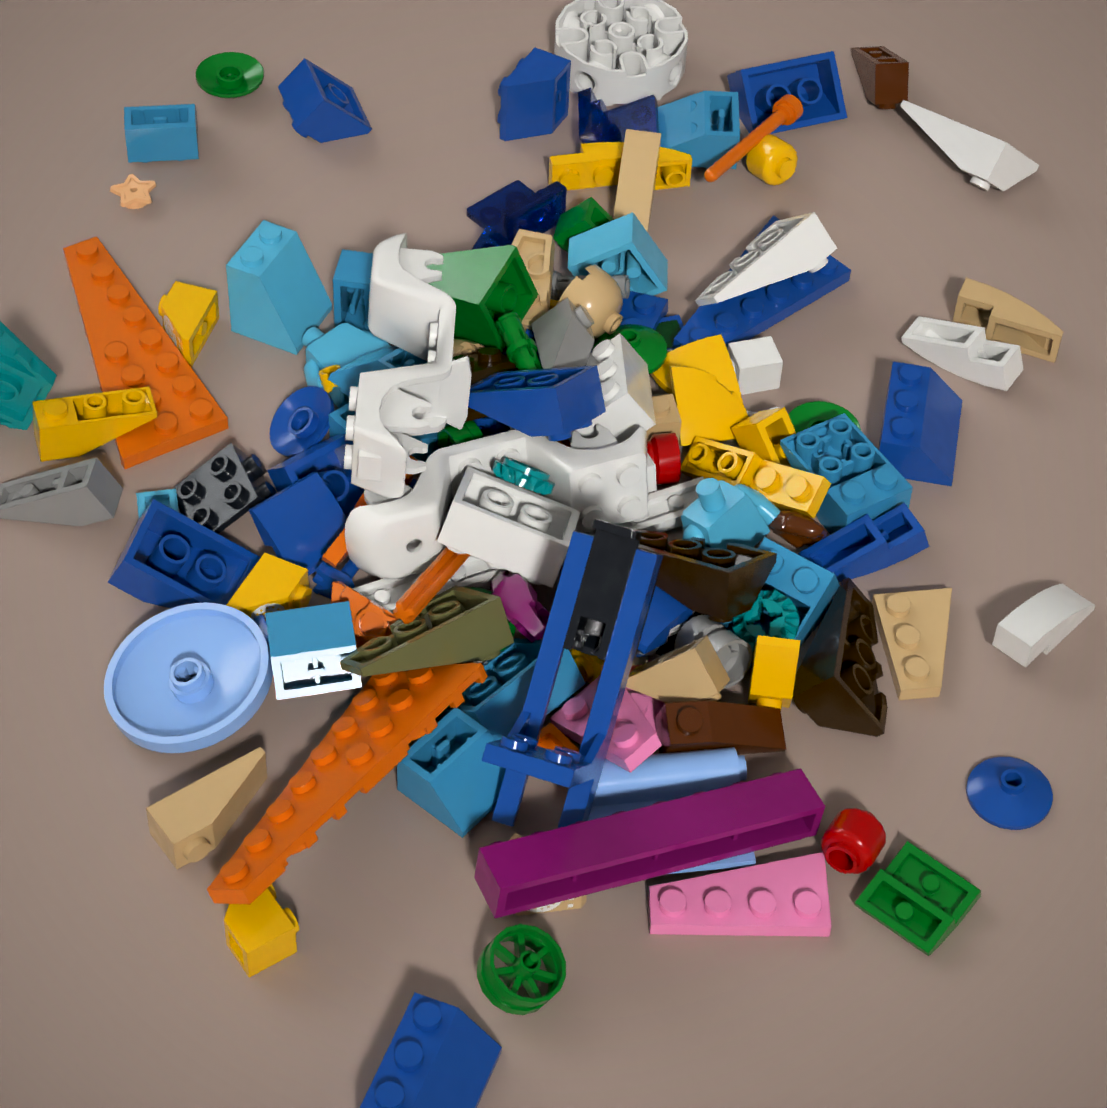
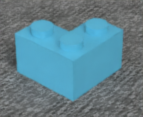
M633 212L569 238L568 269L573 276L589 275L590 273L585 268L596 264L610 276L628 275L630 291L652 296L667 291L668 260Z

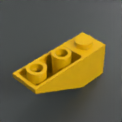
M149 386L32 401L34 437L41 462L80 457L157 418V410Z

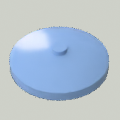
M204 602L185 604L165 610L134 629L115 651L104 679V699L107 709L119 730L133 743L148 750L161 753H185L209 747L226 739L242 728L264 702L273 677L270 648L259 626L248 615L236 608L218 603Z

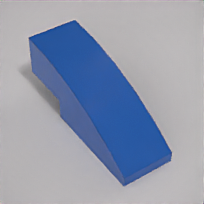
M903 503L873 521L866 514L799 552L798 555L834 573L838 582H842L848 577L850 579L858 578L903 561L928 548L929 544L925 530L907 505Z

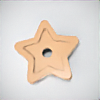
M129 174L124 183L112 185L110 192L120 196L121 207L140 209L152 203L149 193L156 187L155 181H140L134 174Z

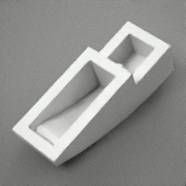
M918 316L901 337L903 344L940 368L987 387L1007 391L1024 370L1020 345L986 340L985 327Z
M1063 583L1051 586L1029 598L999 622L992 645L1026 668L1041 652L1047 655L1094 611L1095 605Z

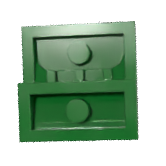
M907 841L885 871L883 869L878 871L854 903L863 912L927 956H930L981 897V890Z

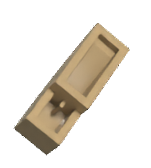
M626 129L613 219L615 220L633 212L647 232L649 230L655 191L661 133Z
M967 277L965 278L957 298L952 322L985 327L986 340L1020 345L1021 353L1055 363L1063 336V331L1057 325L1016 297L990 285Z

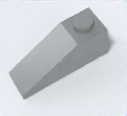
M568 297L531 323L543 369L586 366L595 339L591 326L594 324V321L582 305L576 308Z
M97 457L1 483L0 519L72 526H85L96 522H103L114 518L123 487Z

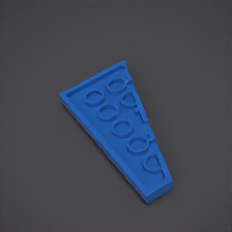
M773 215L757 236L780 219ZM747 249L742 253L740 257L748 253ZM829 255L827 257L828 263L814 273L807 271L719 303L700 306L675 336L672 350L688 343L720 334L728 350V343L750 340L845 284L850 279L851 269Z

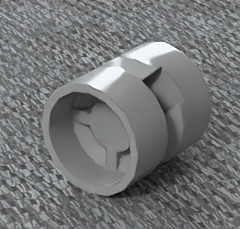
M698 615L691 618L678 632L674 650L707 635L730 678V681L723 689L736 685L750 669L753 655L750 644L730 630H726V627L719 622L709 620L708 615Z

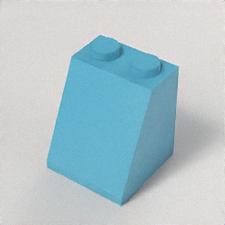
M263 220L226 264L232 332L297 355L304 346L302 338L305 332L311 327L318 328L332 310L331 300L297 232Z

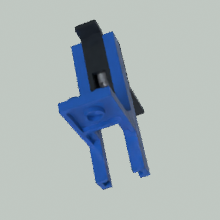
M594 519L592 528L596 529L595 536L573 531L523 710L508 736L503 735L500 740L486 743L483 753V762L506 768L492 821L511 827L515 825L528 776L569 788L558 828L569 826L578 821H588L631 667L647 664L650 656L637 650L664 556L638 549L643 532ZM564 649H574L605 660L579 752L560 746H555L554 750L537 746Z

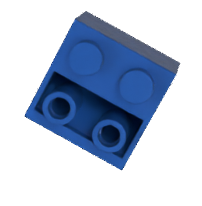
M534 47L525 58L519 60L515 70L508 77L502 79L498 89V95L501 97V109L497 118L500 124L501 140L510 141L552 134L568 116L571 60Z

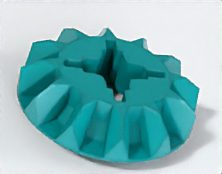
M507 457L504 458L503 462L499 460L494 461L492 470L497 477L538 494L546 495L552 493L555 483L548 480L549 474Z
M776 589L773 591L761 590L751 610L734 617V633L750 644L753 652L757 636H767L761 625H753L754 621L760 619L762 607H764L770 617L777 616L776 620L770 622L769 637L794 639L799 629L798 611L792 600Z

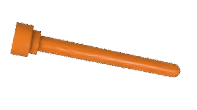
M786 94L776 101L773 105L771 116L705 171L704 177L706 181H716L756 147L766 135L771 134L780 125H791L797 121L803 114L801 101L791 94Z

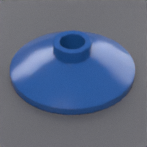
M308 386L295 391L287 397L277 409L271 422L269 434L273 448L283 456L293 457L320 443L330 428L328 414L334 412L331 396L320 387Z
M994 757L981 762L970 773L966 785L967 798L975 813L986 822L1003 829L1022 830L1039 824L1048 815L1053 802L1052 788L1046 776L1032 764L1013 757Z

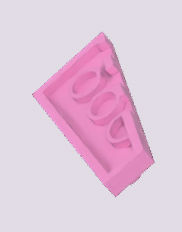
M823 852L649 886L650 934L830 936L831 916L825 854Z

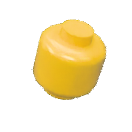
M771 134L766 135L746 155L747 169L751 174L766 184L773 186L787 181L794 174L797 167L798 157L793 146Z

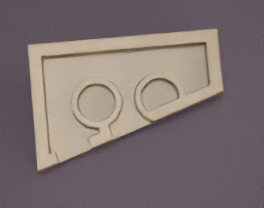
M519 229L511 245L517 247L539 294L522 320V326L526 332L527 329L533 331L531 323L550 310L555 242L552 235Z
M952 588L873 594L872 605L875 620L898 700L939 697Z

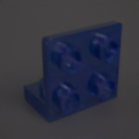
M591 88L578 92L579 138L582 143L624 142L626 129L659 133L658 104L654 95L607 111L604 101L602 99L597 100Z
M516 180L467 208V217L502 244L511 245L519 229L545 233L558 224L560 215L566 212L567 188L556 181L535 193L521 181Z

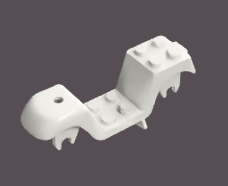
M407 233L395 235L382 241L373 251L368 327L374 336L426 360L427 364L360 373L359 387H350L349 411H356V415H347L345 440L353 441V445L346 444L344 469L352 470L351 484L388 499L403 496L406 474H417L426 471L427 462L416 461L409 456L414 453H427L428 444L412 438V436L439 432L444 429L446 423L459 430L462 429L468 414L472 376L468 356L452 361L456 316L455 301L447 293L428 284L442 279L441 271L430 270L426 266L429 264H443V255L430 250L408 249Z
M596 425V437L584 438L578 431H573L571 447H567L557 441H548V436L531 437L510 427V431L440 448L427 458L426 471L421 472L414 488L405 484L402 497L388 499L366 489L364 490V500L367 505L354 508L345 523V542L349 558L357 568L370 575L384 579H401L424 572L446 547V545L438 543L437 540L467 466L504 480L495 475L492 467L495 460L503 462L505 457L527 464L550 475L548 480L555 483L552 493L540 495L581 511L575 528L577 532L587 533L596 530L592 528L594 519L612 524H620L642 518L648 512V493L657 491L656 464L647 453V432L640 426L630 438L618 443L609 429Z

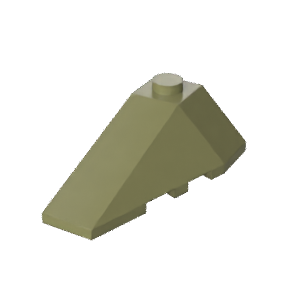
M456 585L436 595L413 622L404 624L402 620H397L390 625L391 635L370 639L341 660L340 665L342 670L365 677L472 661H487L499 656L500 650L514 643V639L499 596Z

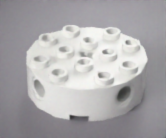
M575 0L566 5L556 19L554 54L571 60L569 90L583 97L597 100L600 105L612 106L614 104H638L646 101H658L663 95L678 85L685 73L688 33L682 24V16L676 8L663 0Z

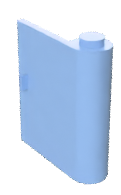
M735 747L659 753L649 756L631 773L605 759L588 821L610 816L618 811H630L650 806L659 801H670L691 796L696 792H707L730 786L736 782L746 781L747 766L744 755H738ZM754 852L669 874L749 867L756 864Z

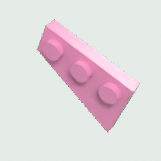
M601 675L574 698L565 702L563 707L549 718L551 723L566 737L580 745ZM625 688L606 759L631 773L659 749L662 744L656 732Z

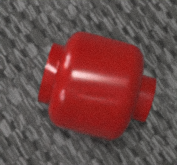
M846 808L838 812L821 838V849L825 854L827 863L836 871L844 874H861L868 871L886 844V833L882 824L872 813L858 808Z

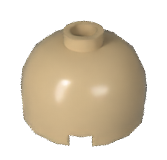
M594 264L585 268L590 274L583 280L576 276L571 281L557 304L568 297L576 308L582 305L594 321L591 329L594 339H597L605 332L612 334L621 324L623 316L620 312L623 306V294L618 283L606 271Z

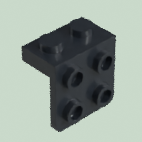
M232 443L173 488L176 489L178 508L181 514L217 534L247 513L249 509L276 494L277 491L265 480L263 475L267 473V470L259 458L254 454L246 455Z

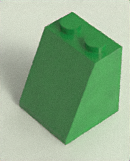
M504 245L440 253L443 255V264H429L426 267L430 270L441 271L442 279L428 284L447 293L455 301L454 338L468 339L484 347L497 348L503 352L506 344L496 327V321H499L498 318L506 313L515 312L519 315L522 322L539 295L517 247Z

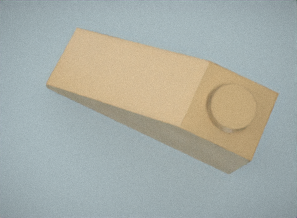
M259 747L146 808L149 832L176 870L188 863L202 860L224 838L267 779L265 751Z

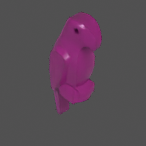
M508 570L500 571L491 580L490 589L492 590L491 595L501 598L508 622L513 624L531 643L543 638L550 612L539 601L537 602L536 591L519 573L511 575Z

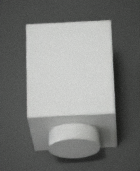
M771 336L728 343V352L741 395L778 389L780 387L783 360Z

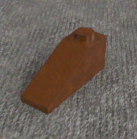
M884 46L851 48L852 58L866 98L877 105L878 109H896L898 103H902L903 100L908 101V61Z
M708 700L665 703L655 718L657 736L662 744L659 748V753L735 747L738 755L784 752L786 750L780 708Z

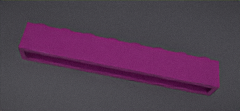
M801 768L784 773L776 772L767 777L747 782H736L730 786L707 792H696L691 796L670 801H659L650 806L630 811H618L610 816L589 821H578L569 826L549 831H537L529 836L493 842L488 846L479 848L474 878L494 918H499L815 836L820 826L825 805Z

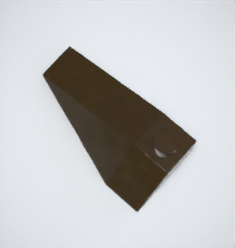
M630 528L643 532L638 549L664 556L656 586L690 610L708 615V619L714 622H730L733 620V617L750 611L776 563L777 553L743 544L729 542L727 549L705 547V539L692 537L690 540L676 539L668 541V534Z
M849 577L842 581L797 671L793 699L797 708L802 713L808 714L820 727L878 737L885 732L888 706L886 695L882 692L878 693L876 679L883 676L882 665L876 661L872 651V646L878 643L874 608L872 603Z

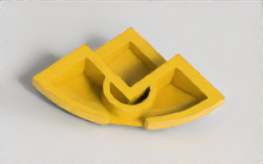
M721 334L688 343L668 352L664 364L658 370L651 373L655 382L668 394H672L670 366L697 368L716 376L717 381L730 392L734 391L743 403L734 367Z
M670 366L672 394L682 421L679 445H692L696 436L716 442L736 439L731 427L749 417L737 394L734 391L730 392L717 381L716 376L706 371L687 366Z

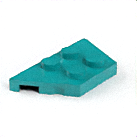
M0 321V425L27 430L33 421L32 401L45 400L57 375Z

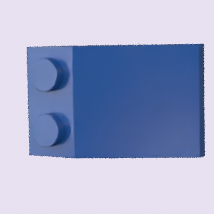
M597 365L497 372L470 386L469 408L531 437L548 436V441L568 439L572 436L573 430L591 426L592 419L606 412Z
M153 499L137 521L107 583L143 602L170 609L185 604L204 602L226 605L261 557Z

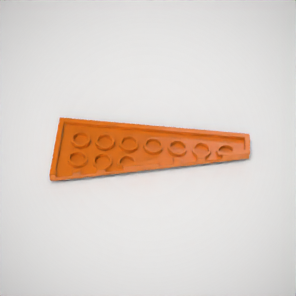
M96 236L63 248L67 269L76 295L78 309L81 313L101 391L109 392L149 386L157 410V418L115 439L123 468L128 469L228 429L227 416Z
M450 664L372 675L362 690L352 699L351 704L341 717L333 723L331 730L324 739L313 749L310 757L300 770L289 780L288 785L279 797L267 808L265 815L244 838L243 843L234 855L222 866L220 873L207 888L213 902L219 904L250 905L286 871L285 867L288 865L286 859L306 848L309 849L318 840L315 832L331 817L336 820L341 819L348 812L344 804L359 790L361 793L367 794L408 755L407 751L410 750L408 744L411 741L430 734L438 726L435 720L437 716L449 705L452 708H457L465 701L462 693L473 682L482 684L485 682L488 675L483 664Z

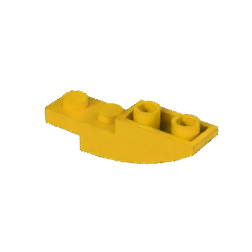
M624 142L582 143L580 153L550 156L548 184L551 192L618 185ZM660 147L655 190L690 186L691 155L674 149Z
M698 436L695 437L681 465V472L694 479L703 476L704 479L715 478L718 481L723 480L733 486L736 484L746 485L762 493L780 511H797L810 518H815L832 484L824 476L763 460L755 452Z

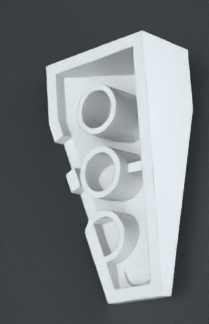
M903 100L900 105L961 170L972 176L970 183L985 191H988L992 186L1004 192L1036 172L1039 167L1037 163L1005 141Z
M815 212L775 221L746 247L747 254L735 258L729 264L733 271H728L718 276L695 301L698 306L715 304L807 271L814 273L828 263L827 257L837 247Z

